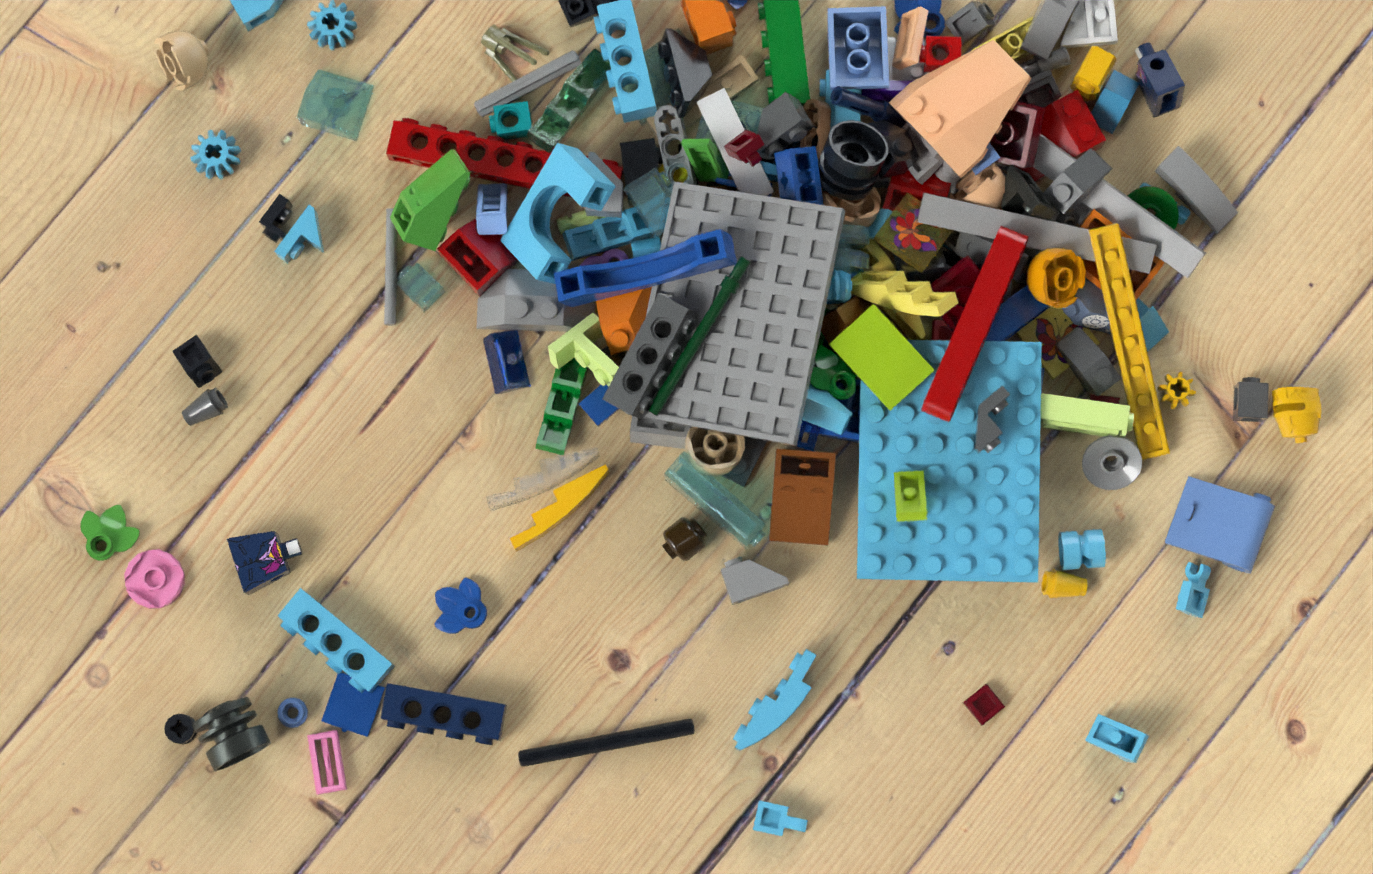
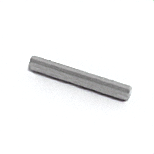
M570 51L475 101V108L478 114L484 117L494 112L493 106L513 102L579 67L581 61L575 51Z

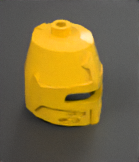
M1282 387L1271 392L1273 416L1282 437L1295 438V443L1307 442V436L1318 433L1322 412L1319 389L1310 387Z

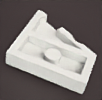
M1078 0L1060 44L1061 48L1117 44L1118 36L1114 0Z

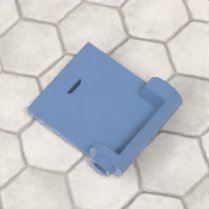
M1188 476L1165 539V544L1221 561L1224 565L1237 571L1251 573L1275 506L1270 503L1271 498L1263 494L1254 493L1253 496Z

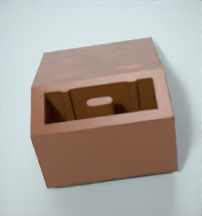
M776 449L769 541L828 546L836 453Z

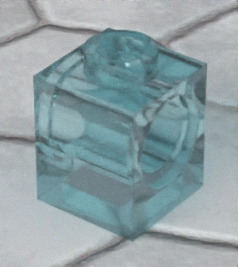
M418 262L413 267L411 265L407 266L398 276L400 279L397 282L399 289L423 312L445 292L443 287Z

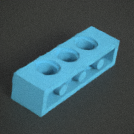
M619 0L597 5L599 16L593 18L597 34L603 33L605 43L600 44L603 61L609 60L611 70H606L609 87H615L617 97L612 98L616 115L622 114L624 123L655 116L657 108L632 1ZM617 30L626 32L621 38L611 37L612 33ZM622 57L632 59L627 65H619L617 63ZM628 84L638 85L634 92L624 91L625 86Z
M301 588L277 615L283 620L280 624L283 629L293 637L296 633H299L306 639L303 645L315 655L319 652L323 653L329 658L326 664L338 674L342 671L346 672L352 677L349 683L361 693L365 689L372 693L395 666ZM311 616L317 617L319 620L318 628L314 632H307L304 628L306 619ZM333 635H339L342 640L341 647L336 651H330L327 647V641ZM355 654H362L365 659L364 666L359 670H353L350 667V659Z

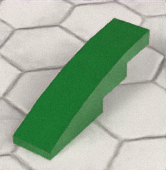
M575 357L559 370L557 368L555 370L535 449L563 456L565 454L588 367H582Z

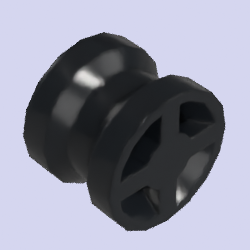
M185 714L172 715L165 723V735L173 743L188 744L197 736L192 727L195 720Z

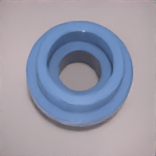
M288 698L279 705L278 718L283 725L296 728L306 721L308 709L302 700ZM296 707L298 709V716L291 719L288 716V711L290 708Z

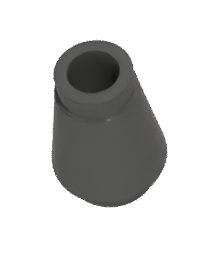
M217 388L207 389L182 411V415L187 424L192 426L222 415L223 410L227 409L228 405L224 396Z

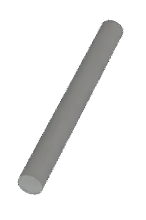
M394 208L386 209L384 325L387 326L396 325L398 231L390 219Z

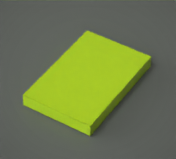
M872 304L829 344L889 411L934 371L931 365L875 304Z

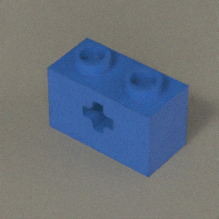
M816 146L792 148L774 153L780 198L824 205Z

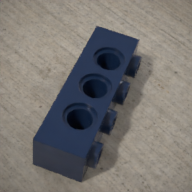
M387 683L380 719L387 721V727L404 729L405 724L417 726L416 732L434 735L435 729L446 731L445 737L463 740L464 735L476 737V743L493 745V740L501 741L507 705ZM411 702H419L422 707L421 714L417 718H410L406 713L407 706ZM441 707H448L451 711V718L447 723L441 724L436 720V712ZM471 712H477L481 717V723L475 729H469L465 724V718Z

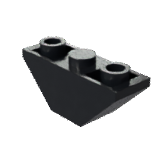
M670 28L665 29L662 40L658 42V55L664 61V79L670 84L671 105L676 107L678 118H684L706 92L712 73L706 51Z

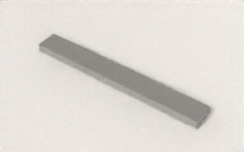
M1040 134L1033 167L1054 181L1076 159ZM1104 179L1082 201L1113 224L1118 223L1119 228L1131 238L1156 244L1155 255L1186 278L1191 276L1206 255V252Z
M923 192L917 218L919 223L995 239L1000 226H1004L1029 236L1027 247L1040 250L1065 248L1074 251L1075 255L1082 259L1095 262L1088 232L1089 229ZM1122 237L1128 268L1150 274L1156 244Z

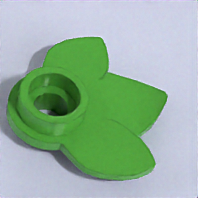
M115 505L107 509L100 517L91 511H86L80 525L81 532L87 539V553L98 561L111 558L115 552L129 550L136 543L140 534L139 529L126 527V515L121 505ZM100 541H105L107 544L106 549L101 552L98 551L97 544Z

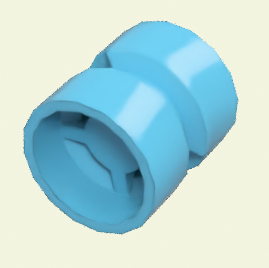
M1102 529L1085 530L1082 535H1079L1077 531L1059 532L1058 547L1062 570L1080 569L1082 564H1085L1087 568L1105 567L1106 550Z

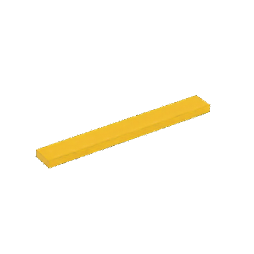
M1114 223L1089 229V237L1127 404L1130 406L1129 413L1134 414L1133 431L1137 447L1141 453L1142 460L1170 454L1119 224Z

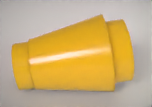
M1052 569L1051 571L1044 572L1041 591L1043 595H1048L1049 598L1085 596L1088 583L1086 578Z

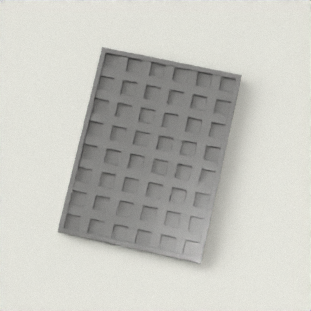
M674 182L660 251L675 246L692 236L722 229L732 235L736 260L738 261L740 256H742L751 263L739 281L741 285L736 294H731L659 415L656 416L649 412L643 418L797 446L846 210L826 205ZM735 265L652 286L646 316L659 293L698 314L694 330L690 335H686L681 345V354L722 288L720 284L725 275L729 276ZM670 324L664 327L662 331L663 338L670 335L672 329ZM653 351L649 355V365L653 364L656 361V351ZM677 360L671 363L667 371L668 375L671 372L674 365L676 364ZM642 377L635 381V391L641 389L643 385ZM658 388V390L656 391V393H655V395H654V397H653V400H654L655 396L657 395V393L659 392L660 388Z

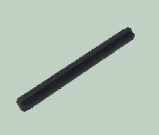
M689 718L521 750L518 752L519 763L522 767L693 735L695 733L694 723Z

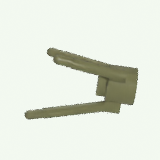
M492 25L483 35L481 44L487 47L485 54L497 63L512 82L517 80V78L497 53L502 55L509 49L532 65L537 64L534 58L513 45L512 41L541 54H549L547 49L512 34L505 28L501 30L496 25Z

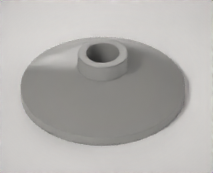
M1104 436L1092 442L1085 450L1082 459L1083 472L1086 478L1096 487L1105 490L1121 489L1130 485L1138 477L1142 468L1141 453L1138 447L1125 437ZM1108 456H1116V459L1113 461H1108L1106 458Z

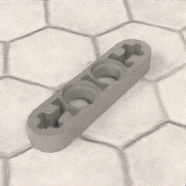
M664 105L656 111L654 122L671 198L675 182L673 175L677 169L685 168L688 172L687 180L683 183L697 185L694 169L683 146L677 155H670L667 151L668 144L671 141L679 140L682 142V139H687L684 120L683 118H678L676 108ZM669 112V114L675 116V119L671 120V127L675 132L679 131V134H669V126L662 122L667 117L666 113Z

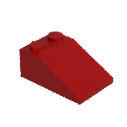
M1078 89L1044 107L1046 109L1041 134L1076 160L1090 148L1097 151L1103 147L1106 139ZM1033 166L1028 168L1017 167L1030 174L1035 183L1047 177Z

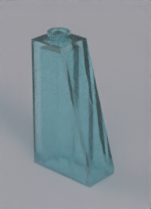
M685 451L681 453L664 473L665 481L745 549L750 544L756 547L766 535L762 531L766 524Z

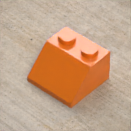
M680 0L694 42L706 51V55L733 46V36L736 35L735 27L737 25L732 11L726 12L722 2L717 0Z

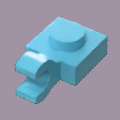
M1188 562L1185 574L1189 581L1183 580L1176 609L1190 616L1203 618L1210 589L1205 588V585L1210 576L1211 568L1200 564L1197 573L1198 565Z
M759 800L753 830L783 837L784 828L806 832L808 820L787 816L788 806Z

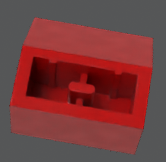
M476 219L458 228L437 248L439 255L479 297L507 269H511L519 261L500 241L502 238L501 234L479 235Z

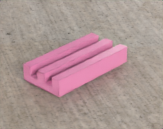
M338 730L307 735L316 794L320 795L347 790ZM331 737L339 785H334L327 738ZM321 739L328 787L322 786L315 741Z

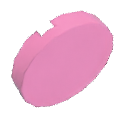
M160 549L148 550L137 554L129 562L125 571V586L129 596L137 604L149 609L163 608L172 604L180 596L185 585V573L180 562L172 554Z

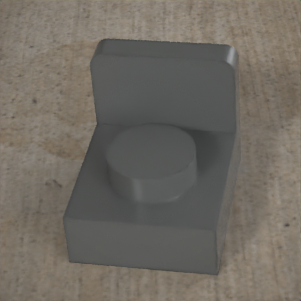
M971 1L947 19L945 24L954 37H962L961 45H965L986 28H992L995 22L992 20L994 14L986 3Z

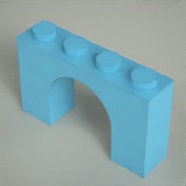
M557 143L509 224L507 232L500 241L536 280L555 284L554 273L566 270L572 260L554 242L550 232V217L554 205L562 195L568 193L580 206L602 211L616 186L578 148Z

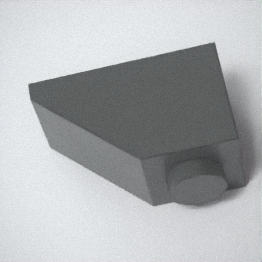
M1090 148L1066 168L1043 194L1063 214L1072 212L1113 168Z
M1076 327L1055 343V346L1086 391L1099 396L1121 379L1107 356L1080 327Z

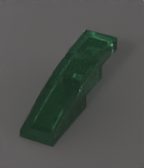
M594 48L566 79L562 89L546 106L543 115L528 130L526 138L548 153H551L556 144L564 138L607 82L606 70H611L609 60L603 61L600 51Z

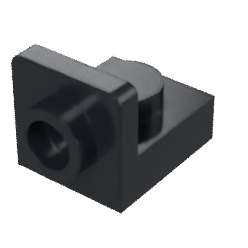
M281 194L277 196L259 221L264 228L262 233L275 243L279 239L282 241L287 235L277 227L280 224L284 225L292 215L291 208L293 207L291 202Z
M197 334L172 351L186 374L198 388L211 382L222 373V369L215 362Z

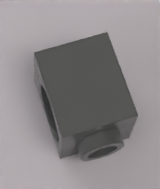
M1246 377L1242 378V382L1234 385L1233 421L1264 422L1268 418L1269 383H1260V378Z

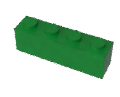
M762 0L761 3H757L759 20H765L766 30L761 31L762 48H768L769 59H764L765 76H771L772 87H767L768 104L787 92L797 98L801 105L804 106L810 100L799 0Z

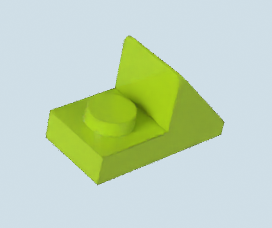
M924 471L894 472L897 522L927 520Z

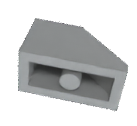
M741 557L725 562L726 568L720 570L732 605L789 585L787 577L749 559L742 562Z

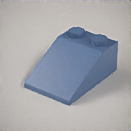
M886 6L827 8L830 90L837 86L845 89L889 88Z

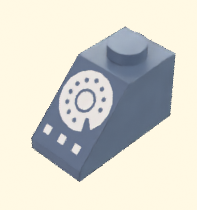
M1085 278L1083 289L1078 288L1075 297H1078L1077 300L1067 308L1062 309L1075 325L1111 334L1102 290Z

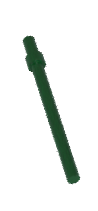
M740 256L730 275H725L720 284L722 288L655 396L653 403L648 408L649 412L656 416L659 415L731 294H736L741 285L739 281L751 263L749 260Z

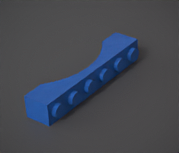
M722 229L692 236L675 246L648 255L611 263L583 265L555 272L554 279L558 301L569 307H575L736 265L737 260L732 235Z

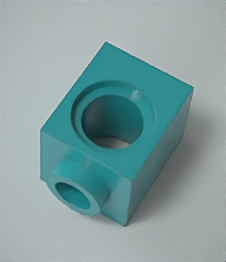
M528 101L493 106L494 115L489 116L491 133L497 132V136L504 140L533 136ZM508 116H515L518 118V123L513 127H506L503 125V120Z

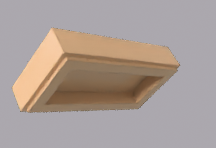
M920 6L902 14L892 63L893 67L902 70L918 63L927 21V9Z

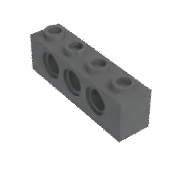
M659 293L602 399L639 419L648 414V408L654 401L653 397L656 391L662 387L668 377L667 371L671 363L675 362L681 354V345L686 335H690L694 330L698 314ZM670 324L672 328L671 333L668 337L663 338L662 331L665 326ZM653 351H656L657 359L653 364L649 365L648 357ZM642 377L643 385L641 389L635 391L634 383L638 378Z

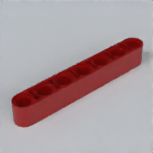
M1000 226L921 408L922 412L950 422L1026 248L1029 236Z

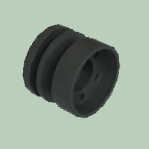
M248 697L224 702L207 711L204 716L192 724L196 733L209 729V731L198 738L200 743H207L213 740L216 743L205 753L215 772L239 763L271 744L262 725L250 728L247 726V723L257 716L255 710L241 714V712L252 705Z

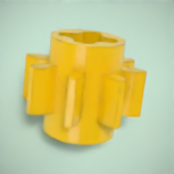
M1181 371L1177 374L1176 378H1172L1171 375L1167 374L1164 378L1168 384L1158 386V390L1164 391V396L1160 401L1165 402L1167 400L1170 402L1171 409H1174L1179 402L1185 407L1188 406L1189 401L1186 396L1191 397L1196 394V391L1190 390V384L1193 382V379L1186 380L1182 378L1183 374ZM1175 384L1179 385L1180 391H1183L1178 397L1175 396V391L1170 389Z

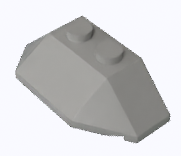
M507 269L478 298L477 329L567 332L591 313L595 314V302L569 307L558 301L556 284L536 280L528 270Z

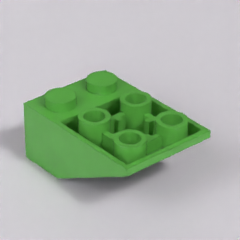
M451 149L400 193L390 219L404 242L436 251L439 242L441 243L445 239L447 233L446 226L450 217H453L457 212L458 199L462 190H466L470 182V172L456 150Z

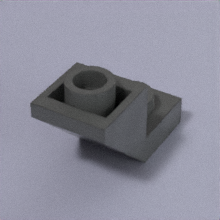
M1003 385L978 406L975 450L978 454L982 450H985L988 454L1001 443L998 437L1003 432L988 414L992 412L994 415H997L1008 405L1005 399L1010 394Z

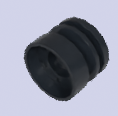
M842 121L833 126L818 160L821 187L829 194L844 200L853 201L868 196L875 185L889 152L888 143L884 136L873 126L860 121Z

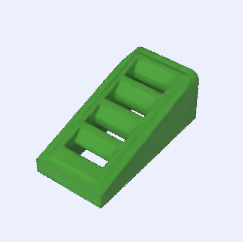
M682 139L681 144L700 182H715L716 178L727 179L729 169L720 150L710 139Z

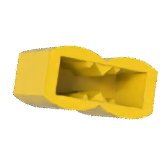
M1092 46L1070 86L1072 91L1078 89L1083 100L1086 102L1095 100L1117 61L1116 57L1097 46Z

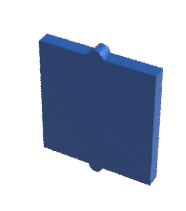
M340 673L335 680L321 721L341 728L342 732L351 731L368 737L385 687L378 685L372 693L366 689L361 693L349 683L352 677Z

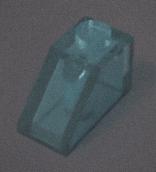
M656 168L624 188L626 195L654 239L659 238L663 232L671 197L669 188L672 187L667 175L664 172L659 173Z

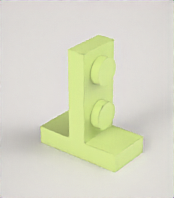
M591 313L548 346L550 362L558 370L575 357L582 367H588L593 371L595 378L603 386L607 385L609 387L619 369L594 344L595 341L603 336L599 317L594 313Z

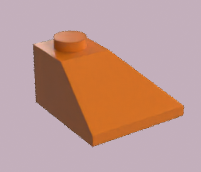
M652 287L596 301L601 330L611 355L629 350L646 318Z

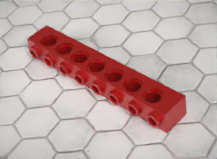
M402 118V121H393L386 155L391 161L430 168L445 155L441 152L442 147L447 143H453L457 146L456 152L469 170L470 177L531 189L541 170L535 173L529 172L526 169L527 165L531 161H539L542 163L543 168L554 148L545 147L543 151L533 149V145L526 142L517 141L516 145L504 143L505 140L497 136H487V139L476 137V133L468 130H459V133L447 131L448 128L443 125L431 124L430 127L419 125V122L414 119ZM424 137L428 139V144L424 148L416 149L413 147V143L417 138ZM475 149L485 151V156L479 161H474L470 158L471 152ZM510 155L514 158V161L510 166L503 167L498 164L500 157ZM602 159L622 182L623 167L618 166L619 163L616 161ZM565 193L564 195H562V196H565V197H570V198H572L568 193Z

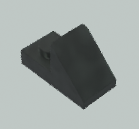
M1011 165L1007 171L1005 192L1001 204L1002 209L1018 214H1023L1027 211L1034 217L1039 215L1049 220L1056 213L1053 206L1030 174Z

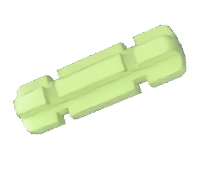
M583 210L572 214V217L569 218L568 216L558 218L557 226L562 234L565 230L592 224L594 220L605 217L587 216L586 211Z

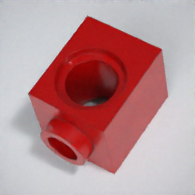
M926 36L919 56V63H924V72H932L961 57L962 37ZM942 49L946 52L947 58L938 60L932 55V51Z

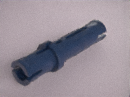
M841 86L835 87L831 93L830 100H832L831 103L833 105L869 116L875 122L886 120L900 128L907 123L888 101L874 100Z

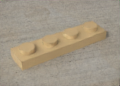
M742 55L711 76L706 92L699 100L725 88L731 100L757 83L759 78ZM697 103L683 118L685 129H688L704 118ZM669 112L666 113L667 117L662 122L669 126V134H679V131L675 132L671 127V120L675 119V116H672ZM654 116L648 117L646 122L657 136Z

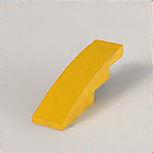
M606 464L552 490L557 502L531 514L536 525L509 538L516 552L545 536L571 516L593 494L609 474Z

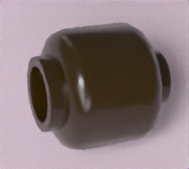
M681 517L663 532L666 543L662 546L672 559L678 556L681 560L688 561L705 547L706 541L704 538L708 535L694 518L689 520L686 517Z

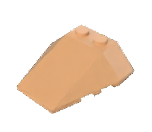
M992 40L910 82L889 104L905 121L907 120L951 169L962 178L984 158L988 151L986 147L994 134H998L1001 130L1003 119L1009 109L1013 110L1030 82L1031 77Z

